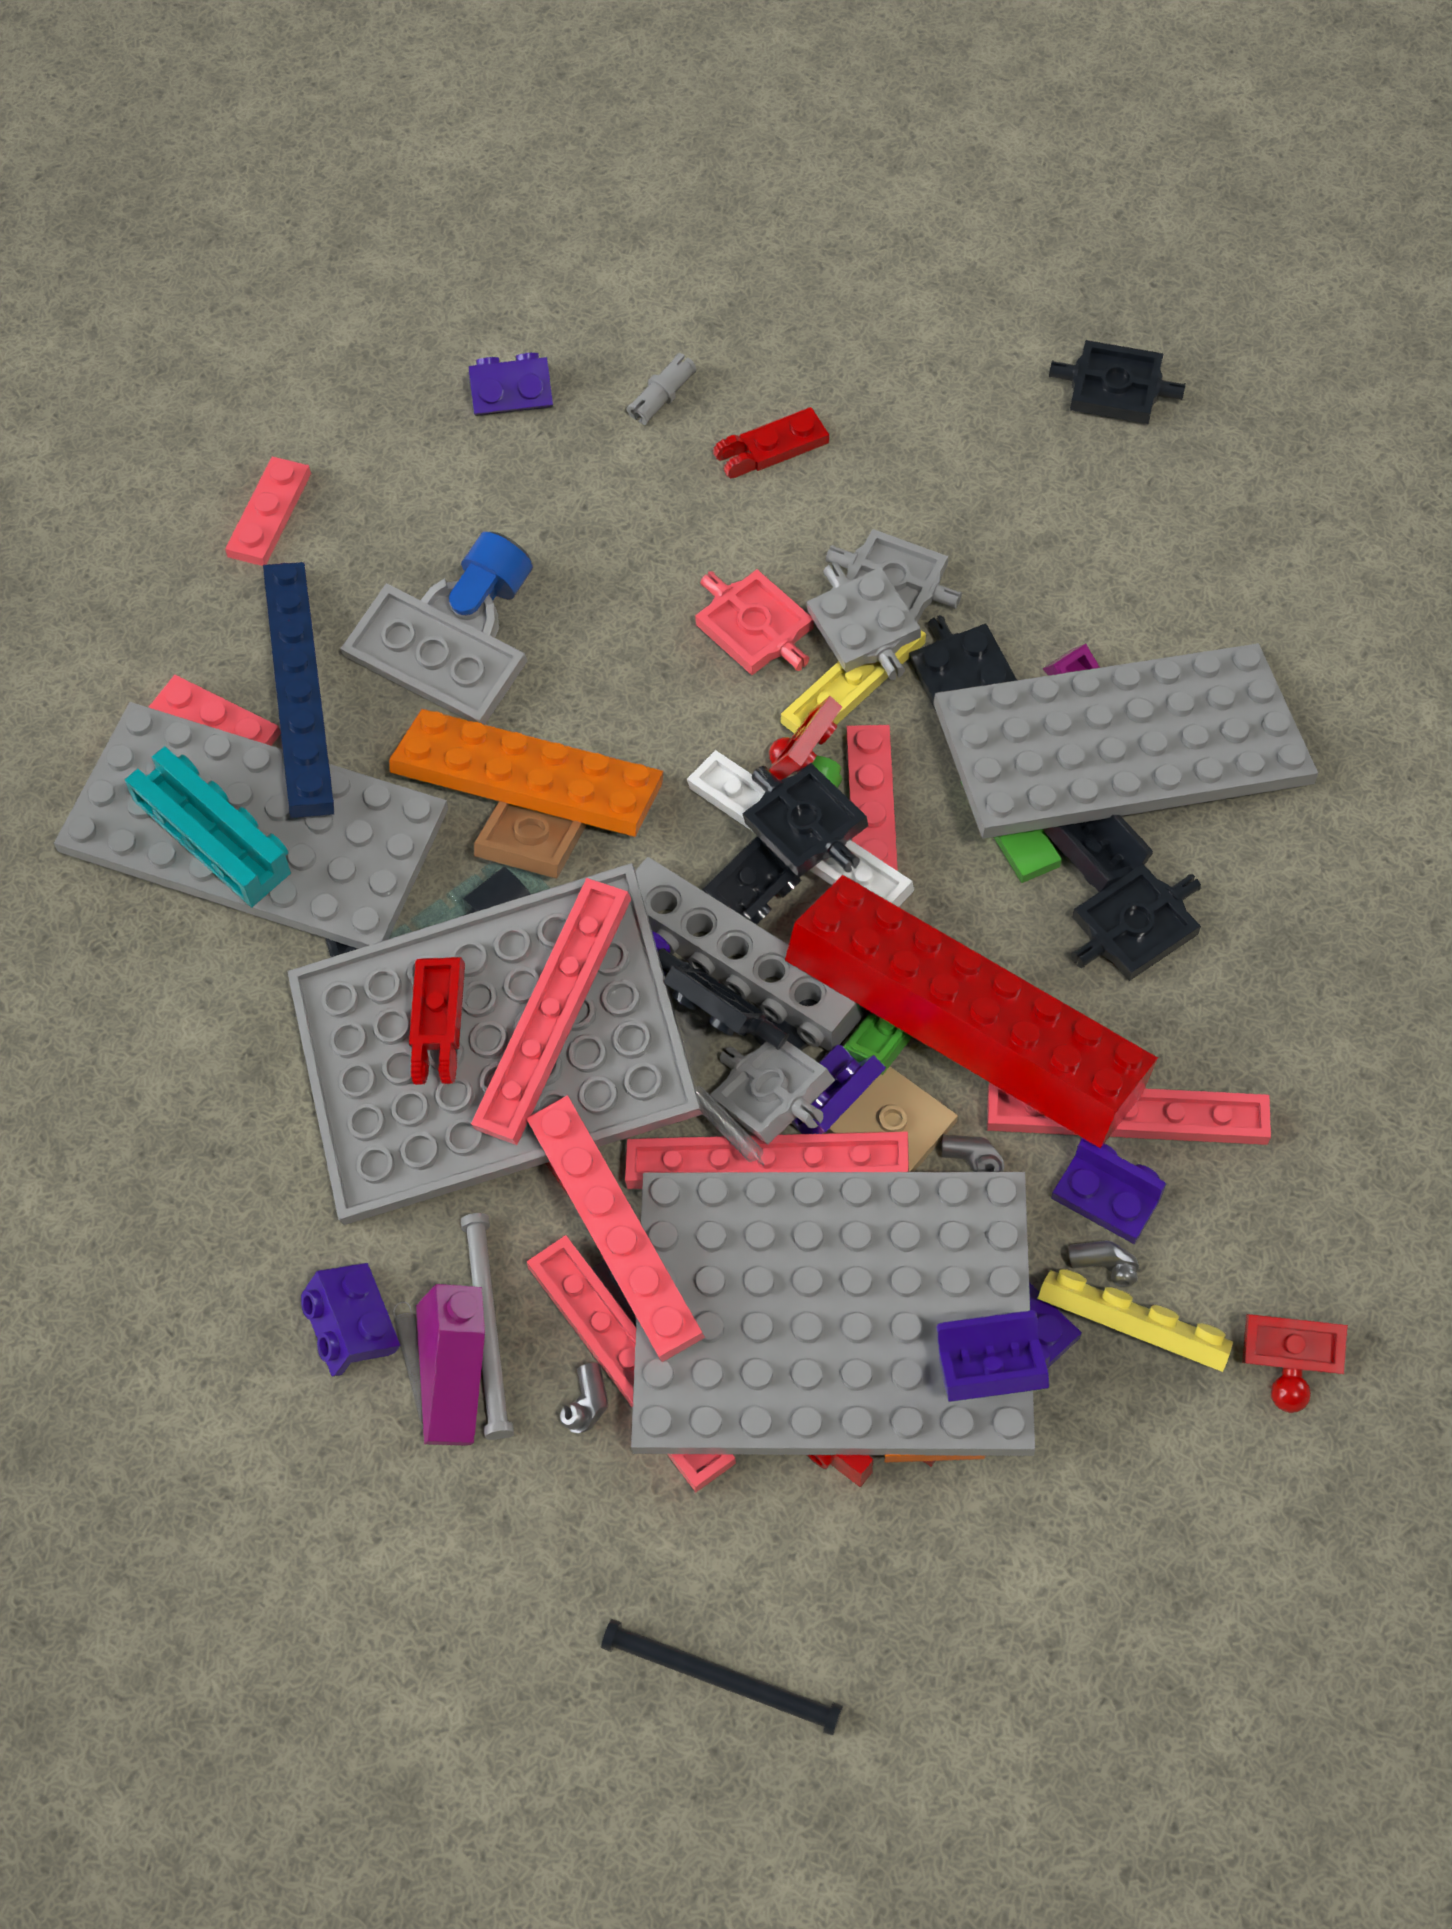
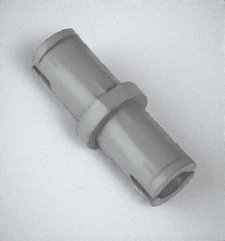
M678 353L659 375L655 374L648 380V387L627 406V412L630 417L636 420L641 416L638 422L645 426L665 403L670 404L676 398L675 392L696 372L697 369L694 362L687 357L682 363L685 355Z

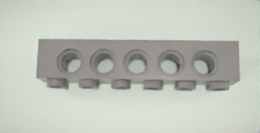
M649 857L635 870L651 929L666 940L670 946V953L678 954L691 964V967L704 970L744 999H748L759 1006L763 1012L774 1018L773 1022L781 1024L785 1020L797 1029L798 1035L807 1044L813 1047H819L820 1045L827 1051H830L833 1047L842 1043L864 1016V1007L785 961L789 945ZM661 910H672V912L668 914L658 913ZM697 932L708 933L707 935L701 937L693 936V934ZM734 954L744 955L743 958L737 960L728 958ZM769 977H777L781 979L774 983H768L763 981L764 979ZM805 999H812L818 1002L813 1006L799 1004V1002Z

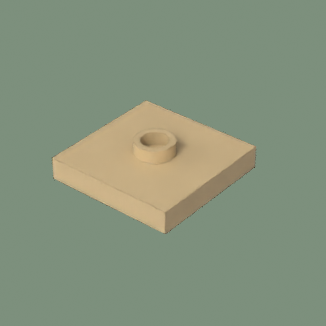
M889 1067L827 1130V1134L908 1132L909 1172H915L943 1139V1134L946 1135L957 1123L958 1115L895 1069Z

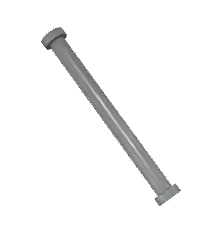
M472 1213L461 1218V1228L463 1232L467 1233L473 1286L482 1287L485 1324L482 1372L488 1424L484 1426V1434L487 1440H496L512 1437L514 1435L513 1423L509 1422L507 1418L486 1230L490 1227L489 1216L484 1213Z

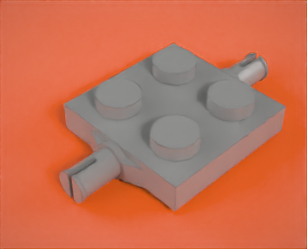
M872 529L866 542L854 553L831 545L826 555V562L838 563L840 566L848 569L846 576L848 580L856 579L882 567L917 623L925 608L933 601L951 606L954 609L960 603L962 592L940 585V579L948 566V556Z
M832 563V568L830 565L825 567L823 573L833 588L807 601V610L844 671L847 673L863 664L880 662L889 679L895 680L896 674L898 678L901 677L905 672V668L901 665L895 653L902 646L921 638V628L882 567L851 580L846 578L838 563Z
M766 1041L759 1049L747 1056H743L734 1047L726 1048L729 1055L724 1051L721 1053V1063L732 1070L727 1079L710 1096L734 1120L767 1145L783 1132L795 1118L803 1121L809 1128L818 1126L813 1119L819 1123L822 1122V1111L815 1108L811 1103L835 1080L827 1068L786 1041L782 1048L777 1050Z

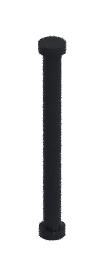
M614 1619L610 1620L601 1644V1648L609 1652H612L613 1648L622 1650L824 1727L823 1733L833 1736L843 1705L833 1702L830 1707L623 1629L621 1628L622 1622Z

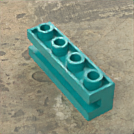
M164 746L152 756L156 769L146 776L137 768L124 779L133 801L251 908L291 874L286 855L289 852L282 841L272 833L268 836L263 834L258 829L259 825L255 818L243 807L236 810L228 802V796L216 782L211 780L206 783L198 776V769L185 755L181 754L177 757Z

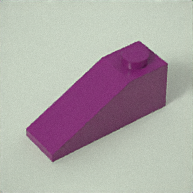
M435 1284L416 1305L424 1444L472 1445L475 1438L485 1339L482 1287Z

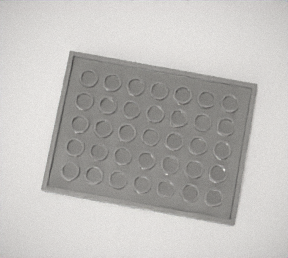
M632 863L287 971L338 1220L343 1225L550 1162L529 1123H527L518 1145L475 1130L471 1122L586 878L628 891L631 901L532 1115L568 1095L597 1147L703 1115L668 987L663 982L665 979L636 871ZM461 957L465 962L460 1043L459 1049H456L457 1070L455 1082L453 1084L441 1083L438 1072L440 1050H428L429 1074L427 1083L425 1085L413 1084L410 1072L412 1048L409 1045L416 959Z
M1025 1172L643 1173L641 1225L705 1338L666 1361L661 1362L637 1319L631 1435L633 1454L1034 1456L1033 1391L948 1402L939 1362L936 1328L937 1324L942 1322L1030 1311Z

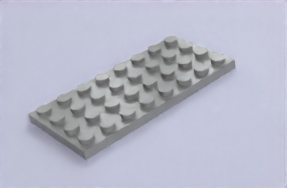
M1259 643L935 693L934 707L982 839L1110 818L1112 814L1124 816L1315 784L1318 776L1315 764Z
M129 702L60 830L54 845L60 853L359 949L389 939L446 816L448 804L447 800L329 764L334 815L290 818L282 749ZM164 746L177 757L183 754L189 758L198 769V776L206 783L211 780L216 782L228 796V802L236 810L240 807L245 808L255 818L259 825L258 829L266 836L270 833L274 834L286 846L289 852L286 855L291 874L252 908L133 801L124 779L137 768L146 776L156 769L152 756Z

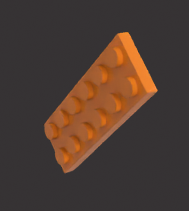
M421 709L389 759V770L393 774L636 837L661 788L664 772L642 764L623 761L600 753L588 752L565 746L561 743H554Z

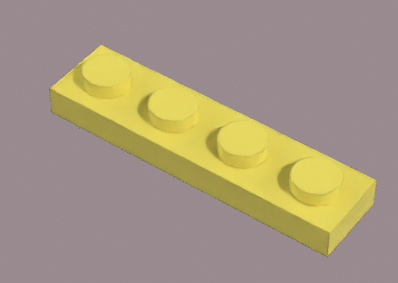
M922 630L921 638L902 646L895 653L901 665L909 659V652L917 650L925 644L926 633ZM838 661L781 713V724L795 733L809 712L829 696L842 706V709L833 720L835 724H838L888 678V674L880 662L863 664L846 673Z
M1061 1269L1059 1273L1050 1270L1046 1276L1037 1299L1221 1372L1224 1371L1233 1341L1225 1339V1333L1218 1328L1199 1323L1197 1327L1179 1321L1178 1314L1170 1309L1157 1305H1152L1149 1309L1133 1303V1298L1128 1293L1111 1287H1106L1104 1291L1086 1284L1087 1279L1070 1270Z

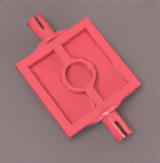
M758 569L742 581L726 585L712 571L708 572V576L706 574L703 576L700 583L701 586L705 587L715 598L710 605L695 615L696 626L751 675L755 674L770 661L779 657L787 660L797 671L802 670V667H806L810 659L809 656L805 655L794 644L814 628V620Z

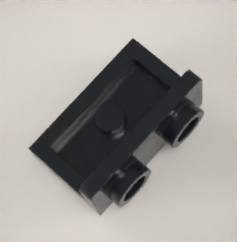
M1112 814L1110 818L1051 827L1044 830L1048 837L1056 844L1057 849L1069 858L1084 875L1085 880L1099 892L1141 864L1145 865L1153 854L1148 844L1120 815Z
M756 836L701 890L757 925L772 910L767 903L777 893L782 898L785 897L800 883L801 879Z

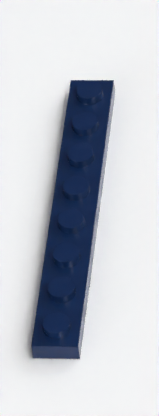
M305 563L263 565L290 818L334 815V800Z

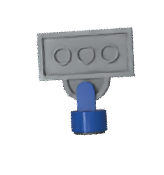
M494 531L482 532L461 562L465 572L459 581L446 582L444 578L431 586L421 600L386 583L341 647L344 657L468 721L479 722L485 725L528 661L525 653L495 638L499 630V615L493 600L496 596L503 599L514 598L533 570L532 561L527 552L510 538Z

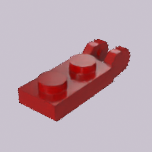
M809 407L740 434V436L735 434L728 436L726 439H722L715 444L712 451L719 461L731 458L729 461H726L727 463L723 468L726 475L731 479L753 470H763L829 443V433L813 408Z
M461 957L416 959L409 1045L412 1048L410 1072L413 1084L425 1085L427 1083L429 1074L428 1050H440L438 1072L441 1083L453 1084L455 1082L457 1070L456 1049H459L465 975V962Z

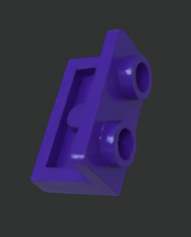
M534 352L518 354L515 356L516 361L500 362L499 357H486L477 359L476 365L468 366L474 415L553 407L547 357L539 358V353Z
M363 1263L316 1271L301 1294V1307L305 1317L311 1321L317 1337L319 1356L327 1363L331 1376L343 1375L348 1366L353 1362L394 1354L401 1345L369 1264Z
M1034 1310L937 1324L939 1362L948 1402L1049 1388V1373L1039 1341L1038 1318Z

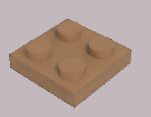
M499 801L474 843V856L557 879L587 824Z

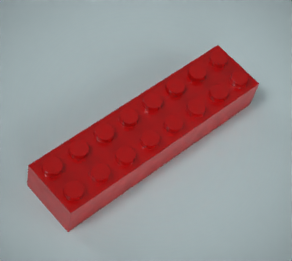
M844 875L794 923L785 961L1100 1149L1143 1094L1158 1060V1057Z

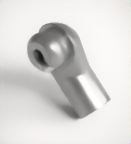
M943 1134L942 1158L965 1159L974 1172L1004 1171V1161L1001 1155L986 1138Z
M1098 1241L1069 1246L1070 1262L1073 1269L1102 1265L1109 1271H1112L1111 1279L1116 1286L1129 1287L1137 1282L1136 1271L1139 1269V1264L1136 1257L1114 1242Z
M588 1363L577 1368L582 1394L575 1402L570 1404V1407L564 1406L561 1410L560 1420L562 1425L573 1433L577 1434L590 1430L608 1407V1399L599 1363Z

